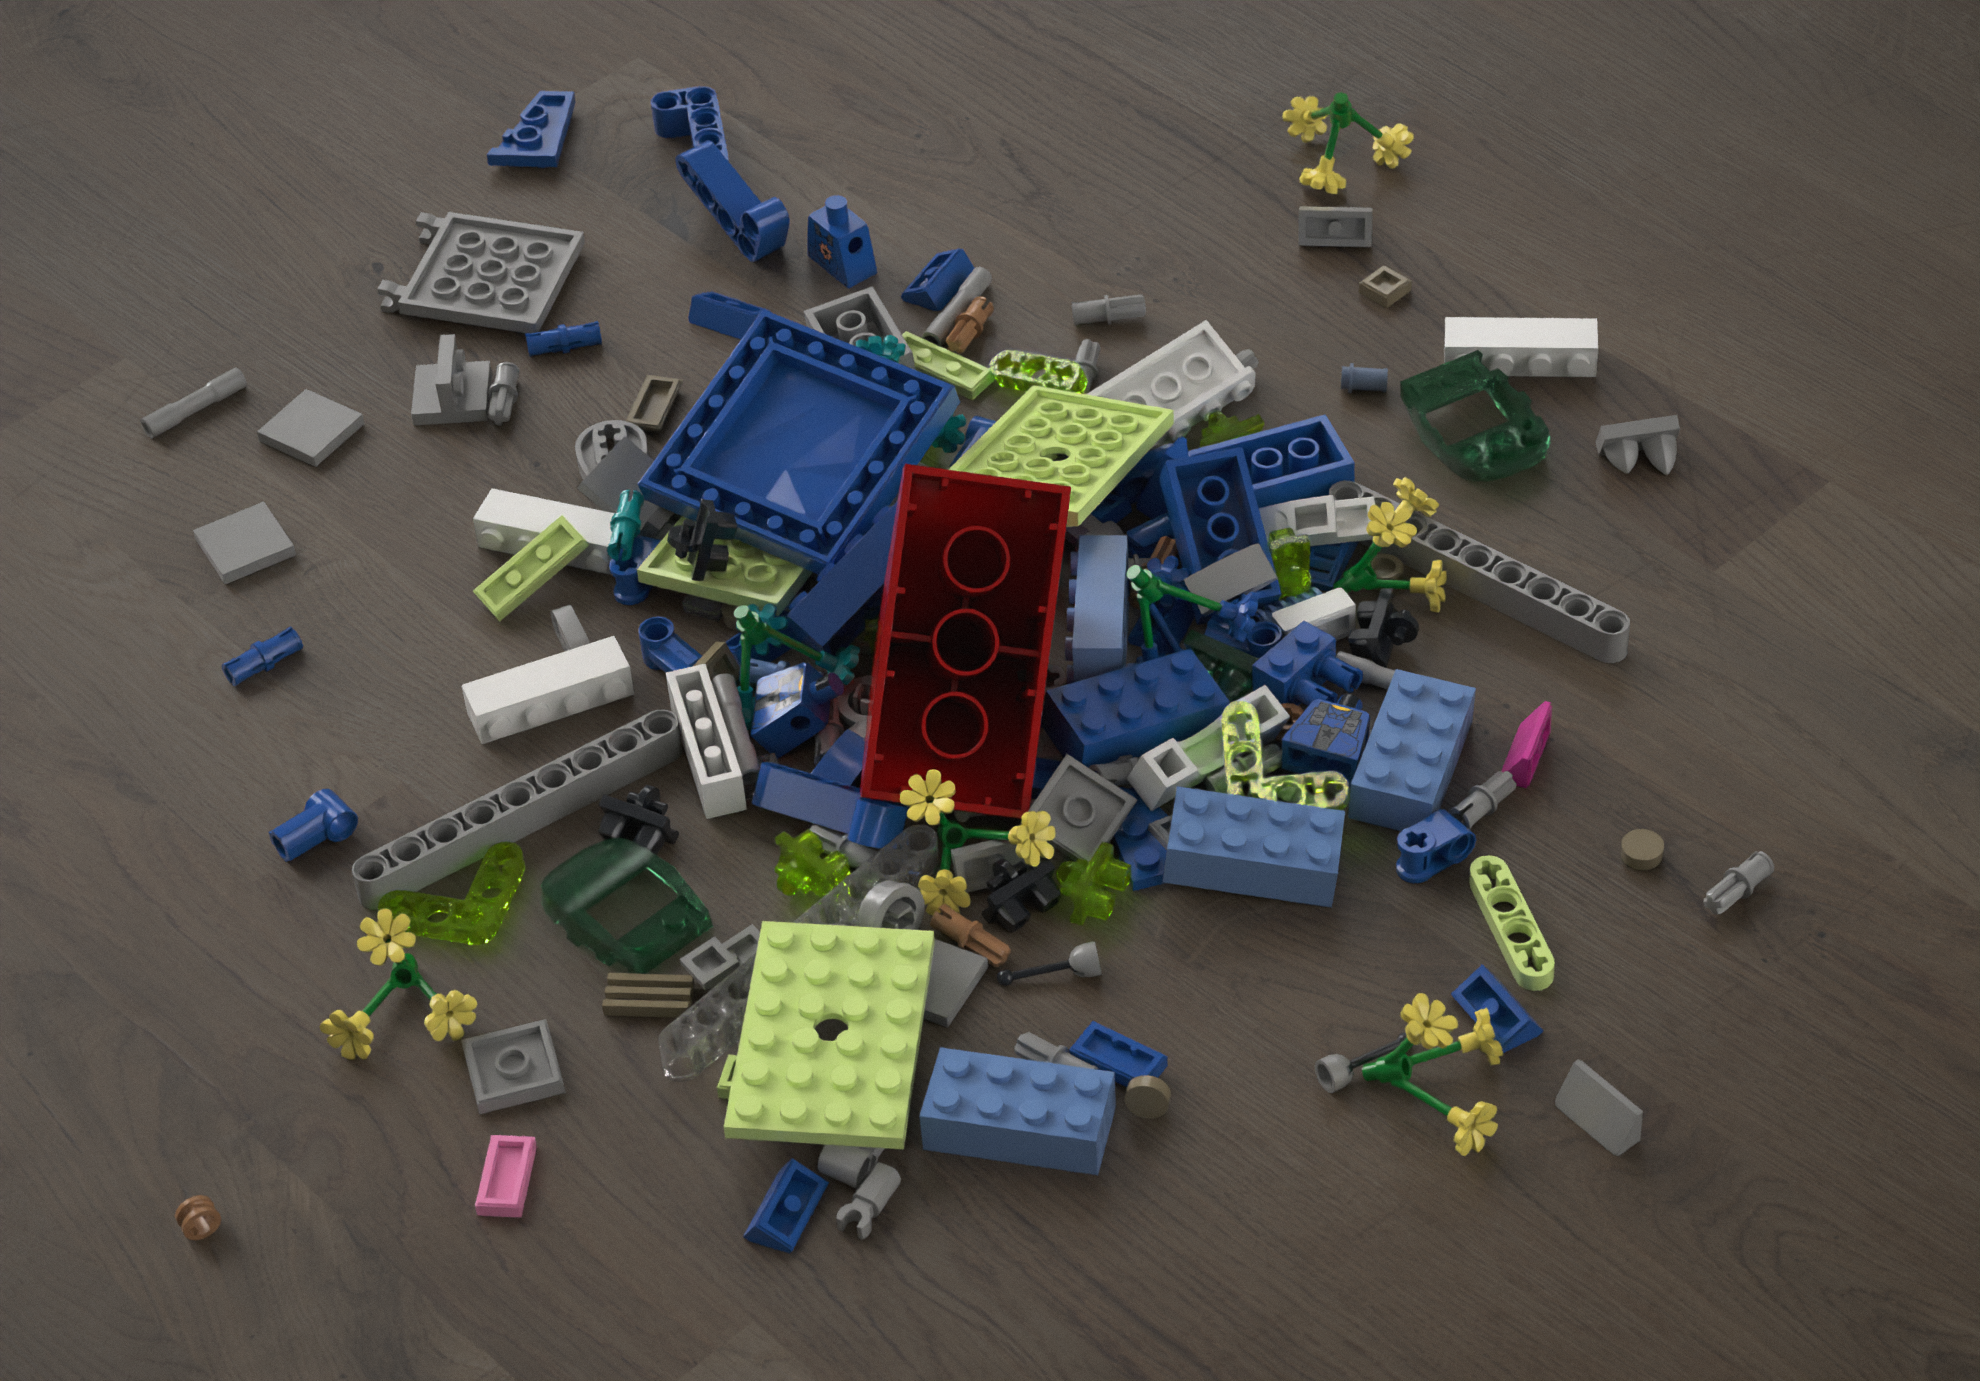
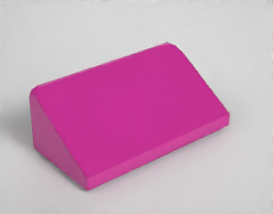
M1544 701L1520 724L1501 770L1503 773L1508 771L1513 775L1512 779L1516 782V786L1523 788L1530 786L1551 732V702Z

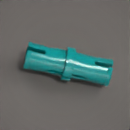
M630 489L624 490L620 494L617 513L611 518L610 529L612 535L607 547V554L616 561H618L620 549H623L622 561H626L631 557L634 539L640 534L642 525L639 517L645 499L637 490H633L631 501H628Z

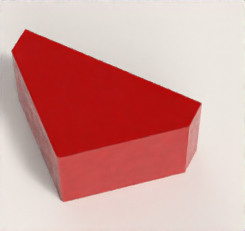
M904 465L874 644L860 797L901 803V792L904 790L913 791L908 784L909 779L913 775H920L926 781L927 772L935 769L941 774V784L946 781H952L955 785L956 792L950 797L955 805L953 811L1022 820V815L1029 811L1071 486L919 465ZM1026 669V681L1019 682L1017 671ZM1021 687H1025L1024 692H1022Z

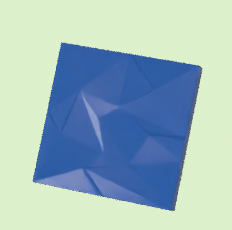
M763 309L641 478L638 486L646 501L695 522L701 499L713 500L716 511L735 515L737 530L734 539L819 575L828 564L833 562L836 565L846 555L844 550L856 535L862 534L864 536L874 526L872 521L876 514L886 505H890L899 492L904 465H918L960 404V400L955 386Z

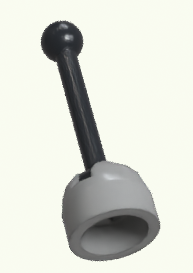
M1095 941L1076 946L1070 953L1069 959L1017 971L1002 969L997 974V981L1002 986H1008L1013 980L1069 968L1080 977L1100 976L1102 973Z
M1402 1032L1398 1035L1397 1040L1350 1061L1339 1054L1328 1055L1317 1060L1315 1072L1319 1083L1328 1093L1344 1088L1351 1082L1354 1068L1394 1051L1407 1038V1033Z

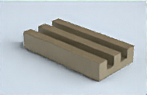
M608 973V986L605 987V999H603L602 1003L604 1016L689 1018L695 987L694 978L691 975ZM616 998H619V999H641V1000H616ZM658 1000H682V1001H658Z

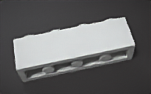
M1445 317L1444 375L1596 377L1598 331L1597 319Z
M492 488L473 518L478 547L517 554L563 515L589 544L585 550L567 565L611 574L609 563L612 558L607 554V547L612 535L610 522L615 513Z
M615 636L462 685L467 714L481 744L634 695L630 666Z
M706 664L666 672L671 709L679 720L681 740L706 819L747 810L742 774Z

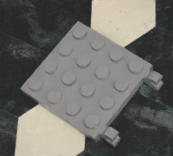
M421 212L416 220V225L426 229H423L420 234L419 242L430 244L407 286L382 280L377 289L378 295L386 296L380 305L381 311L395 312L399 309L400 314L521 333L539 332L585 244L584 232L448 212L445 218Z

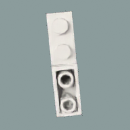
M1333 495L1259 508L1271 556L1301 553V547L1373 540V536L1367 533L1366 527L1371 521L1367 516L1369 509L1372 505H1376L1374 496L1335 501Z

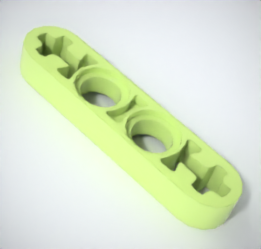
M1491 855L1475 859L1470 866V889L1516 982L1524 989L1531 991L1548 988L1554 979V957L1508 865L1504 860ZM1489 877H1490L1491 879H1496L1495 887L1492 888V889H1491L1492 883H1491ZM1498 902H1508L1514 905L1515 909L1510 912H1499L1492 906ZM1520 932L1525 933L1531 939L1525 943H1515L1509 940L1508 936ZM1532 956V963L1538 972H1535L1532 967H1528L1529 957Z

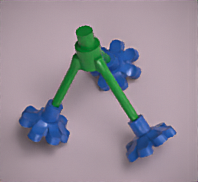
M1168 556L1163 564L1158 558H1152L1147 563L1149 570H1143L1138 565L1131 566L1126 575L1132 581V588L1138 593L1137 599L1141 611L1144 644L1141 646L1142 656L1136 658V663H1128L1126 667L1166 656L1164 652H1158L1157 644L1153 643L1149 610L1151 603L1160 599L1162 606L1170 609L1175 606V596L1217 611L1218 616L1230 620L1228 636L1243 644L1246 639V633H1249L1255 625V620L1250 617L1254 616L1257 611V601L1260 593L1250 591L1249 594H1241L1236 605L1223 600L1218 603L1191 593L1186 586L1182 585L1184 579L1191 576V572L1188 568L1177 569L1179 561L1175 556Z

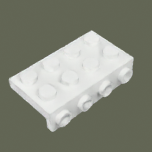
M1205 320L1086 395L1174 410V424L1149 450L1151 451L1171 439L1176 441L1178 438L1184 437L1192 426L1202 420L1209 421L1220 413L1222 407L1234 400L1238 402L1245 399L1255 387V371L1251 366L1244 367L1209 322Z

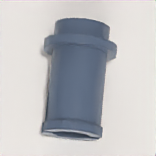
M1350 363V367L1342 366L1341 389H1348V393H1352V390L1386 392L1388 368L1354 367V363Z

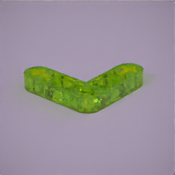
M1005 350L997 354L989 365L990 371L997 383L1002 387L1028 391L1035 385L1082 394L1088 383L1087 377L1078 362L1017 350ZM1046 369L1045 373L1040 377L1030 379L1037 371Z
M1235 701L1225 707L1222 712L1221 726L1227 794L1244 796L1241 782H1249L1253 798L1278 801L1279 792L1283 788L1290 786L1299 789L1301 792V798L1297 804L1334 810H1343L1350 801L1348 782L1342 774L1336 771L1265 778L1261 722L1257 710L1246 701ZM1245 713L1246 718L1252 720L1245 723L1247 741H1239L1236 725L1230 723L1237 721V714ZM1243 751L1251 752L1256 757L1254 766L1247 771H1239L1232 765L1234 757ZM1335 783L1336 789L1342 790V792L1336 793L1335 800L1328 801L1325 794L1313 795L1315 803L1308 804L1309 795L1306 785L1312 784L1314 793L1327 791V784Z
M499 842L491 846L482 860L465 900L406 890H394L382 896L378 903V910L390 909L393 920L399 914H406L410 918V925L405 932H411L415 936L471 945L488 943L498 933L525 872V862L521 847L513 842ZM499 865H503V874L500 873ZM489 888H499L502 890L496 897L486 898L481 896L482 892ZM437 912H444L449 915L445 920L438 923L427 920L429 916Z

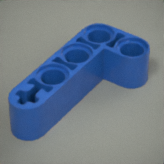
M706 86L664 91L652 97L651 110L654 131L658 136L675 138L691 135L693 147L709 140L716 145L729 161L715 90Z
M707 140L676 156V166L684 181L747 259L755 262L785 245L790 218L784 204L776 197L761 203L713 142Z
M761 762L751 802L756 806L847 833L849 841L873 848H889L900 845L907 818L906 813L909 809V806L901 803L860 797L861 793L858 787L770 762Z

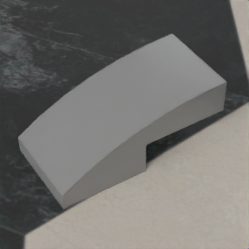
M1257 543L1203 568L1185 578L1184 582L1191 593L1218 603L1222 600L1230 603L1239 598L1241 594H1249L1250 591L1256 592L1277 580L1278 577L1260 544ZM1197 605L1205 617L1214 612V610Z
M752 924L723 944L714 936L680 958V963L705 990L740 981L751 976L753 973L760 931Z

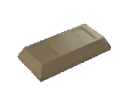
M647 375L626 421L637 425L644 433L659 435L681 388L683 379Z

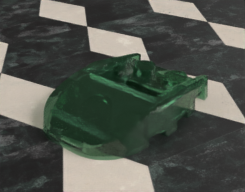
M1476 350L1400 381V397L1422 442L1448 468L1460 477L1470 481L1485 482L1514 475L1541 462L1549 448L1550 435L1549 429L1542 417L1535 416L1530 407L1532 400L1524 391L1518 393L1508 384L1509 377L1499 368L1490 371L1481 363L1483 354ZM1486 390L1508 421L1447 446L1438 430L1430 425L1426 414Z
M607 839L579 851L553 869L543 879L541 884V903L544 911L555 924L560 923L567 931V939L577 947L581 945L586 946L595 952L596 959L608 966L615 962L620 963L628 968V973L647 974L713 927L709 910L675 867L648 849L627 839ZM648 868L654 873L656 878L665 885H669L677 893V898L616 940L586 911Z

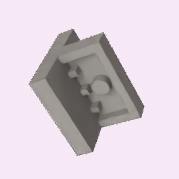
M455 334L440 335L437 364L416 365L411 411L413 425L488 421L490 402L488 392L492 377L490 361L466 362L464 349L457 348Z

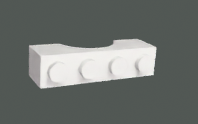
M1264 685L1234 702L1218 719L1192 737L1180 742H1176L1174 738H1171L1143 754L1127 777V780L1149 809L1153 811L1175 798L1177 786L1192 788L1201 783L1205 776L1234 763L1235 757L1241 756L1244 758L1273 741L1290 716L1268 687Z

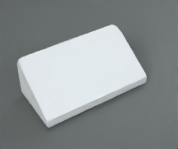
M1336 588L1273 612L1272 622L1281 628L1282 639L1305 620L1335 637L1337 641L1349 636L1351 629H1355L1356 604L1344 589Z

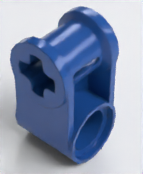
M638 535L634 539L632 555L628 560L622 561L623 549H620L618 561L614 559L610 561V573L616 580L613 592L618 603L634 605L648 597L653 585L640 583L638 581L637 569L660 543V539Z
M1445 809L1434 811L1424 820L1403 829L1399 833L1397 846L1401 851V857L1396 863V873L1402 880L1409 883L1428 881L1442 870L1467 858L1475 847L1476 835Z

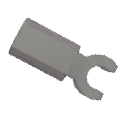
M880 1162L873 1166L853 1195L852 1203L844 1205L837 1212L838 1230L843 1231L849 1222L859 1221L857 1225L858 1238L863 1240L870 1234L872 1230L871 1219L876 1218L901 1183L900 1175L895 1168Z

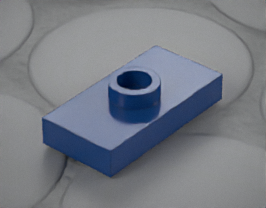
M1094 1021L1091 1022L1069 1049L1071 1055L1098 1067V1070L1114 1072L1115 1082L1125 1087L1137 1076L1149 1075L1158 1078L1168 1066L1166 1055Z

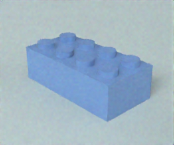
M1079 535L1078 552H1071V576H1077V579H1069V604H1075V608H1067V632H1073V636L1065 637V660L1073 661V665H1067V684L1126 667L1129 620L1128 597L1130 595V583L1126 575L1129 569L1127 535Z
M1395 670L1351 782L1348 818L1402 831L1424 820L1434 811L1441 808L1472 724L1476 688L1403 670Z
M1177 786L1163 883L1332 908L1338 875L1345 811Z
M940 1047L919 1116L923 1150L1098 1175L1116 1108L1114 1072Z

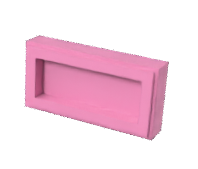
M491 1135L475 1204L477 1216L522 1217L537 1149L535 1137Z

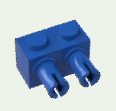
M1305 620L1252 665L1253 691L1266 685L1280 704L1291 703L1299 705L1303 703L1309 706L1316 699L1337 703V694L1321 686L1325 681L1332 682L1350 694L1359 687L1363 679L1362 670L1336 657V638Z

